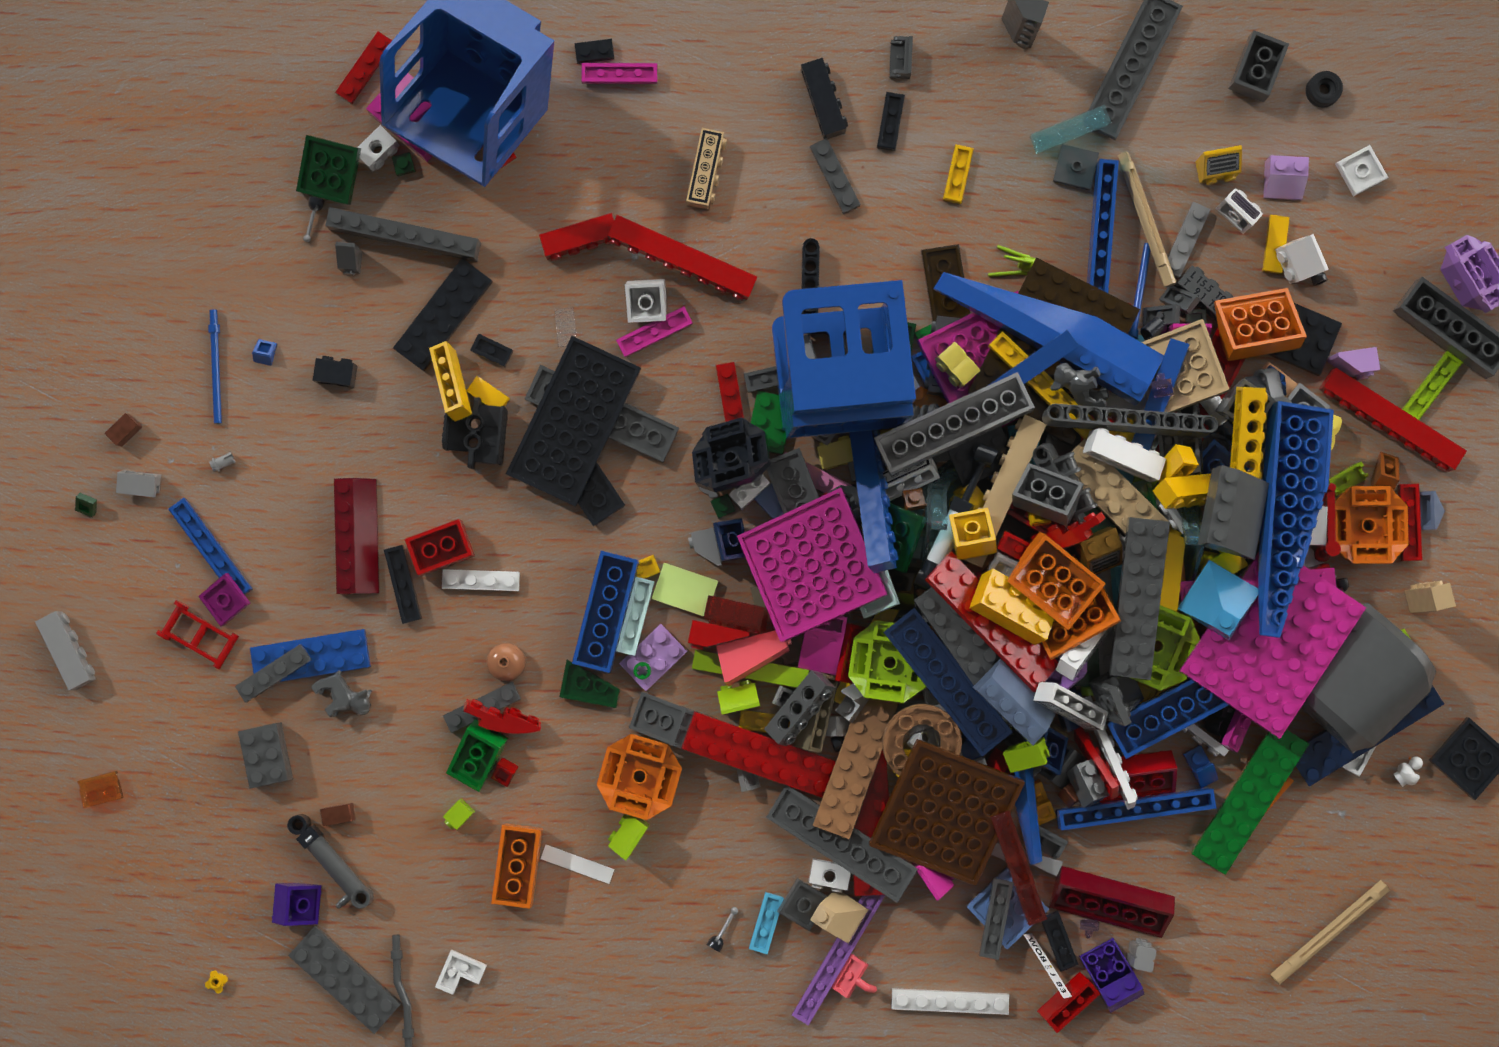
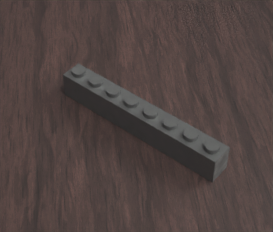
M329 207L325 224L330 231L475 262L478 261L481 242L476 238Z

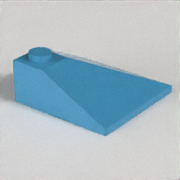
M1209 560L1177 610L1230 640L1258 597V588Z

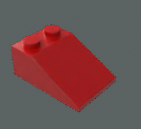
M692 620L688 643L692 644L691 648L703 650L704 646L710 647L749 637L750 632Z

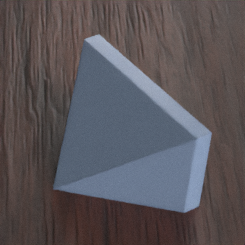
M1436 491L1420 492L1421 530H1435L1438 528L1445 510Z

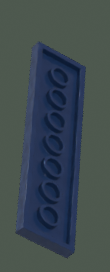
M915 608L911 609L883 632L942 708L951 716L952 720L980 756H984L1012 733V730L997 711L972 688L974 685Z
M1433 685L1430 693L1375 746L1444 705ZM1323 730L1306 741L1309 743V746L1296 764V768L1310 787L1374 747L1364 748L1351 753L1329 732Z

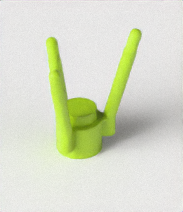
M997 245L998 249L1018 256L1004 255V258L1018 262L1017 268L1021 270L989 273L988 276H1027V272L1030 271L1036 258Z

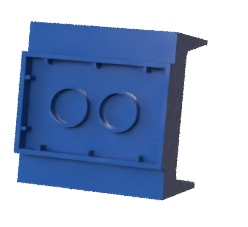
M427 0L385 48L380 57L382 126L483 187H486L548 110L554 40L540 32L541 21L507 0ZM420 26V44L418 48L395 73V55L397 51ZM420 59L419 72L396 98L395 90L397 85ZM429 102L431 104L430 109L418 122H412L409 117L421 103ZM483 147V161L475 160V155Z
M902 280L790 290L784 295L782 300L783 316L778 317L773 322L772 335L783 431L785 430L786 439L892 429L906 424L914 416L912 403L916 400ZM883 303L882 307L858 309L863 304ZM840 307L843 310L801 314L804 310ZM866 328L871 332L872 354H867L862 349L860 329ZM844 331H846V340L848 348V353L846 355L843 339ZM827 333L830 338L832 357L809 359L805 353L804 334Z

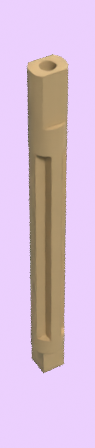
M1127 151L1118 155L1123 175L1164 288L1176 284L1173 271L1134 163Z
M1381 880L1273 971L1270 974L1271 977L1279 985L1332 939L1390 891L1388 886Z

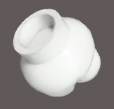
M1409 757L1408 764H1399L1394 776L1402 787L1406 784L1415 785L1419 781L1420 776L1415 774L1413 769L1418 770L1422 767L1423 761L1420 757Z

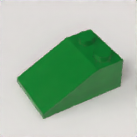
M475 719L466 729L446 774L480 792L509 738L497 731L478 726V720Z

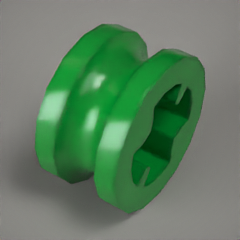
M640 662L634 667V675L638 679H646L651 674V667L645 662ZM639 666H646L648 673L646 675H638L637 672L639 670L637 668Z

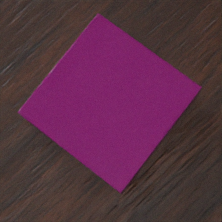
M225 573L198 596L220 627L226 625L251 604L229 573Z

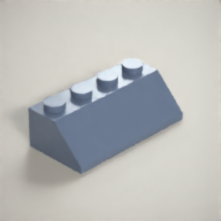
M1001 659L972 687L1032 745L1047 732L1056 714L1054 711L1033 701L1035 693Z

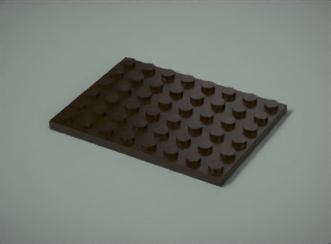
M1037 257L1018 292L1020 295L1096 316L1126 334L1129 333L1140 309ZM1001 328L997 334L998 336L1003 331L1028 356L1038 350ZM989 349L980 367V372L976 375L968 394L986 387L1011 369L991 349ZM1057 361L1045 369L1044 372L1054 380L1056 367L1062 363ZM1025 383L1024 386L1035 407L1033 412L1026 415L1043 422L1042 414L1049 405ZM1097 384V388H1093V390L1100 391L1102 386ZM1062 387V389L1074 400L1069 389ZM1049 412L1051 417L1057 418L1055 413ZM1046 425L1043 431L1070 446L1073 445L1078 435L1073 428Z

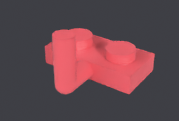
M850 954L831 987L846 998L851 996L856 986L870 993L877 991L875 985L868 984L861 979L869 964L854 954Z

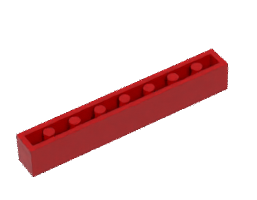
M616 215L607 237L610 243L620 247L623 245L633 254L638 255V253L645 255V259L651 262H656L657 260L663 263L662 266L667 269L673 270L675 268L681 271L680 274L690 278L693 276L698 278V282L707 286L708 284L714 285L717 291L732 293V297L740 301L749 298L757 280V276L619 215Z
M1334 368L1329 372L1319 388L1326 398L1338 401L1339 406L1346 410H1352L1359 419H1366L1371 422L1373 428L1385 431L1392 440L1401 441L1406 449L1410 451L1415 450L1421 454L1420 457L1422 459L1437 464L1436 467L1443 472L1456 470L1467 452L1461 446L1338 368Z

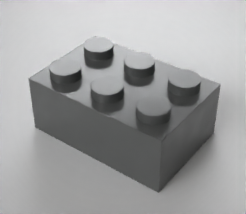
M1253 30L1246 41L1228 89L1264 102L1270 96L1289 43Z
M282 722L238 731L250 789L293 779Z

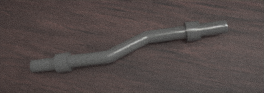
M400 934L392 935L391 951L393 983L404 1009L402 1038H404L405 1047H413L414 1028H412L411 1003L401 981V959L403 955L402 950H400Z

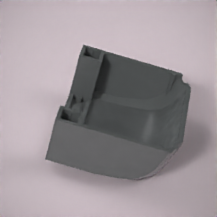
M1368 602L1363 605L1366 607L1365 611L1301 707L1351 753L1364 748L1374 747L1430 693L1436 675L1432 662L1422 649Z

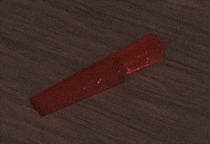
M1007 810L991 816L990 818L1026 923L1030 926L1047 920L1010 811Z

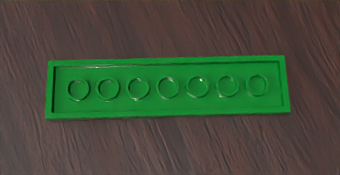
M1288 730L1284 732L1280 739L1268 732L1191 854L1226 875L1309 746V743Z

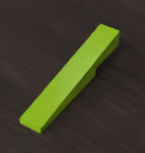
M695 650L692 669L722 674L718 654ZM768 663L745 678L797 688L809 674V670Z

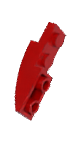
M1102 511L1096 515L1092 512L1085 516V521L1081 523L1075 521L1068 525V527L1062 524L1058 526L1055 523L1048 527V532L1044 534L1060 547H1069L1093 535L1090 528L1101 523L1105 516ZM1038 533L1031 537L1032 541L1038 535Z
M466 699L463 711L478 717V726L489 730L523 734L538 732L541 729V722L537 717L521 714L522 712L514 707H511V709L505 707L503 713H500L499 709L485 707L480 701L472 699V701Z

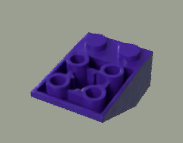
M1114 938L1079 956L1110 1013L1145 995L1141 983Z

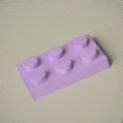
M660 624L638 645L635 656L627 655L619 664L647 691L688 651ZM640 662L649 664L651 667L650 676L646 679H638L633 671L636 664ZM639 666L637 668L639 670L637 672L638 675H646L648 673L646 666Z

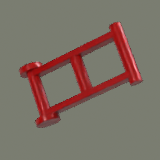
M1333 483L1329 484L1327 493L1324 494L1322 506L1328 507L1327 543L1325 546L1317 548L1314 552V557L1318 562H1326L1330 556H1337L1341 551L1340 544L1336 542V485Z
M175 600L176 608L163 630H157L156 634L168 641L171 638L214 662L213 667L220 670L239 635L235 633L229 635L189 612V606ZM181 613L201 623L191 643L170 632ZM208 628L228 639L218 658L197 647Z

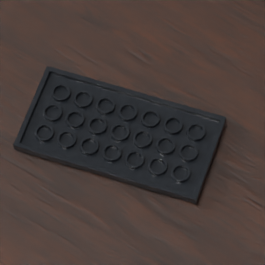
M571 336L506 475L576 507L636 382L641 367Z

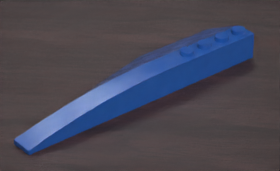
M943 272L934 287V290L1038 350L1068 329L1079 346L1058 361L1060 363H1068L1075 371L1092 370L1094 367H1098L1100 377L1095 378L1097 384L1107 388L1110 392L1135 406L1140 403L1164 357L1161 353L1096 316Z
M1277 401L1273 403L1268 411L1263 481L1268 482L1269 486L1259 534L1258 602L1260 636L1280 638L1288 615L1287 609L1292 602V594L1299 580L1298 575L1300 569L1303 568L1312 540V531L1316 527L1318 521L1316 519L1323 505L1322 500L1329 487L1334 414L1332 409Z

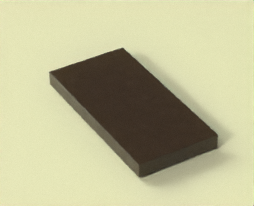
M959 244L921 250L932 321H935L937 316L961 319L969 315V309L934 290L943 272L964 278Z

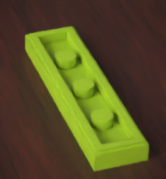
M1446 351L1402 410L1420 420L1463 362L1449 351Z

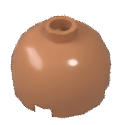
M512 643L496 645L487 657L489 672L500 681L516 679L523 673L526 664L523 652Z

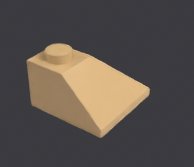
M833 891L819 904L810 920L825 931L849 943L869 909L845 893Z

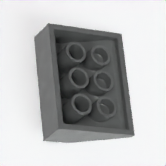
M1221 465L1213 468L1198 546L1254 560L1269 483L1246 472Z

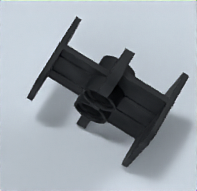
M475 397L472 415L455 422L445 413L442 448L446 451L469 452V469H475L476 462L502 465L508 419L507 408L505 406L481 405V398ZM474 419H479V427L472 428L471 422ZM472 438H477L478 445L471 448L469 441Z

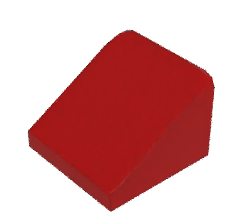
M501 758L491 779L508 787L518 769V765L505 758Z

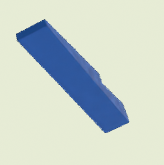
M1033 768L1014 772L1015 777L1023 779L1025 782L1015 807L1030 865L1042 861Z

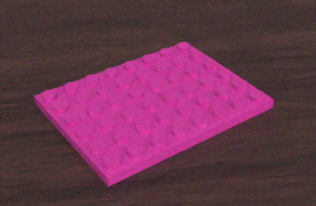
M1259 552L1241 577V579L1258 588ZM1304 565L1298 575L1299 580L1292 594V602L1287 609L1288 615L1280 638L1259 635V602L1257 597L1230 640L1207 628L1179 670L1278 739L1282 737L1366 609L1365 606Z

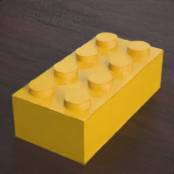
M995 569L983 573L969 609L1034 645L1046 641L1054 619L1007 582L1008 576Z

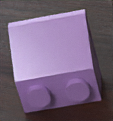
M1271 155L1265 161L1264 198L1302 200L1308 179L1309 157Z
M1377 347L1338 352L1327 359L1329 364L1352 378L1356 377V380L1368 379V377L1374 376V372L1380 370Z

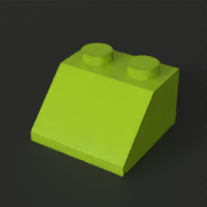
M746 680L739 682L740 686L732 688V685L721 686V690L717 691L722 715L760 706L755 683Z
M624 814L618 823L621 827L617 832L614 830L608 838L610 841L608 847L626 861L650 824L641 818Z

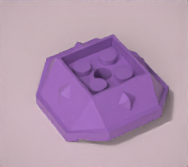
M1466 235L1446 246V254L1440 270L1460 304L1464 307L1483 310L1484 313L1499 306V256L1492 244L1486 241L1481 242L1477 238Z

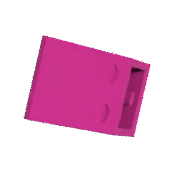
M840 616L804 633L798 668L836 675L848 617Z

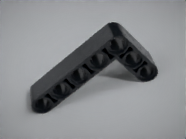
M813 238L805 240L802 247L801 289H806L805 284L808 282L814 283L815 288L819 287L820 246L818 241ZM814 245L816 250L810 253L806 250V246ZM811 263L815 265L816 269L808 271L805 266ZM818 309L804 310L801 314L818 313ZM820 332V333H810V334H827V333H825V332Z

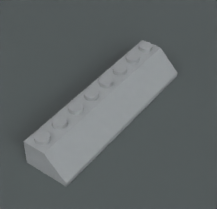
M1017 372L875 437L874 440L890 476H893L1033 412L1035 407Z

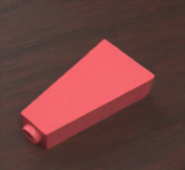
M776 630L717 645V653L725 684L731 686L789 652V645L792 644L791 639L783 643L780 642Z

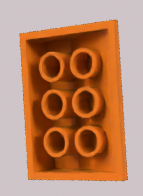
M1288 288L1214 302L1221 345L1227 361L1299 349L1307 337Z
M1041 532L1038 533L1027 547L1007 582L1067 630L1072 627L1106 584L1046 534Z
M1103 587L1069 630L1054 619L1048 639L1042 642L1051 660L1121 622L1105 588Z

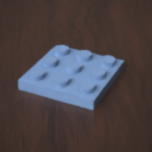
M1009 866L995 877L1014 882L1002 945L1007 950L1049 910ZM993 880L966 905L983 925H985Z

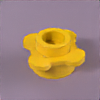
M216 970L211 971L209 980L205 982V987L207 989L211 988L219 994L223 992V987L228 981V977L218 973Z

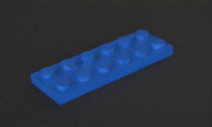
M365 629L250 648L253 673L255 674L299 644L303 645L312 661L279 682L336 673L338 670L343 672L371 667Z

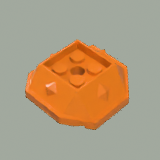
M1350 486L1335 500L1336 542L1341 546L1339 554L1350 564H1392L1409 545L1408 506L1391 486ZM1365 521H1368L1370 524L1369 531L1364 528Z
M630 734L607 747L597 787L609 810L648 820L672 806L682 766L669 744ZM636 771L644 772L645 779L643 781L635 779Z

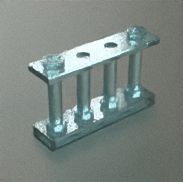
M1102 105L1031 134L1030 139L1035 153L1039 154L1104 128L1111 121L1105 105Z

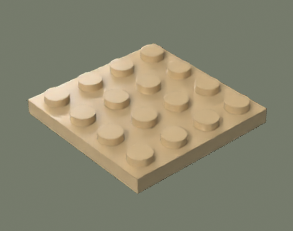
M1203 319L1141 342L1162 355L1166 352L1170 338L1190 344L1165 412L1173 413L1230 391ZM1157 370V372H1156V374H1155V376H1154V378H1153V380H1152V382H1151L1149 388H1148L1147 391H1146L1147 399H1148L1149 394H1150V392H1151V389H1152V386H1153V384H1154L1155 378H1156V376H1157L1158 370Z

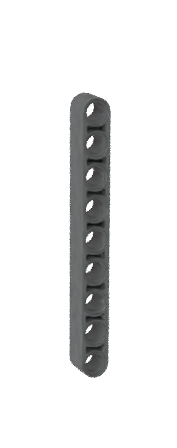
M1051 404L1042 414L1044 424L1052 427L1091 430L1104 428L1117 432L1207 438L1218 428L1216 418L1209 415L1069 404ZM1049 412L1055 413L1057 418L1051 417ZM1069 413L1073 414L1076 420L1071 419ZM1088 415H1092L1095 421H1091ZM1107 416L1112 417L1114 423L1110 422ZM1127 418H1130L1133 421V424H1130L1127 421ZM1146 419L1152 422V426L1147 424ZM1165 421L1170 422L1171 427H1168ZM1184 422L1190 425V429L1185 426ZM1203 424L1208 425L1209 430L1205 429Z

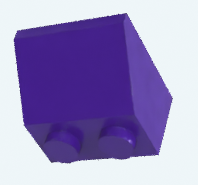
M275 883L272 923L283 926L318 924L322 885Z

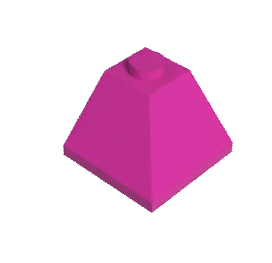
M912 863V865L918 868V874L937 901L954 886L952 880L955 878Z

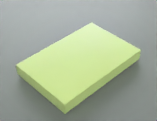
M664 563L652 599L707 617L718 581Z

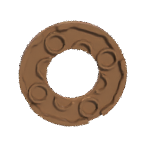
M916 704L902 709L889 721L883 734L882 748L887 763L898 776H900L908 759L903 750L904 736L916 725L926 724L933 727L940 736V748L960 755L962 747L960 730L951 716L943 709L929 704Z

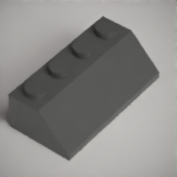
M1008 0L1001 19L1012 41L1017 43L1019 47H1032L1049 4L1048 1Z

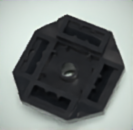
M743 417L706 427L701 439L692 451L695 483L698 487L712 492H721L732 488L738 489L742 485L757 482L761 479L765 470L771 466L765 431L749 423Z

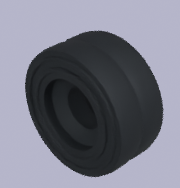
M1321 71L1315 74L1306 86L1307 99L1311 104L1320 108L1333 105L1343 92V83L1340 77L1331 71ZM1320 85L1328 86L1329 93H1321Z

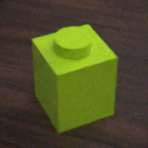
M461 798L443 816L445 819L444 823L453 830L455 828L458 830L475 811Z

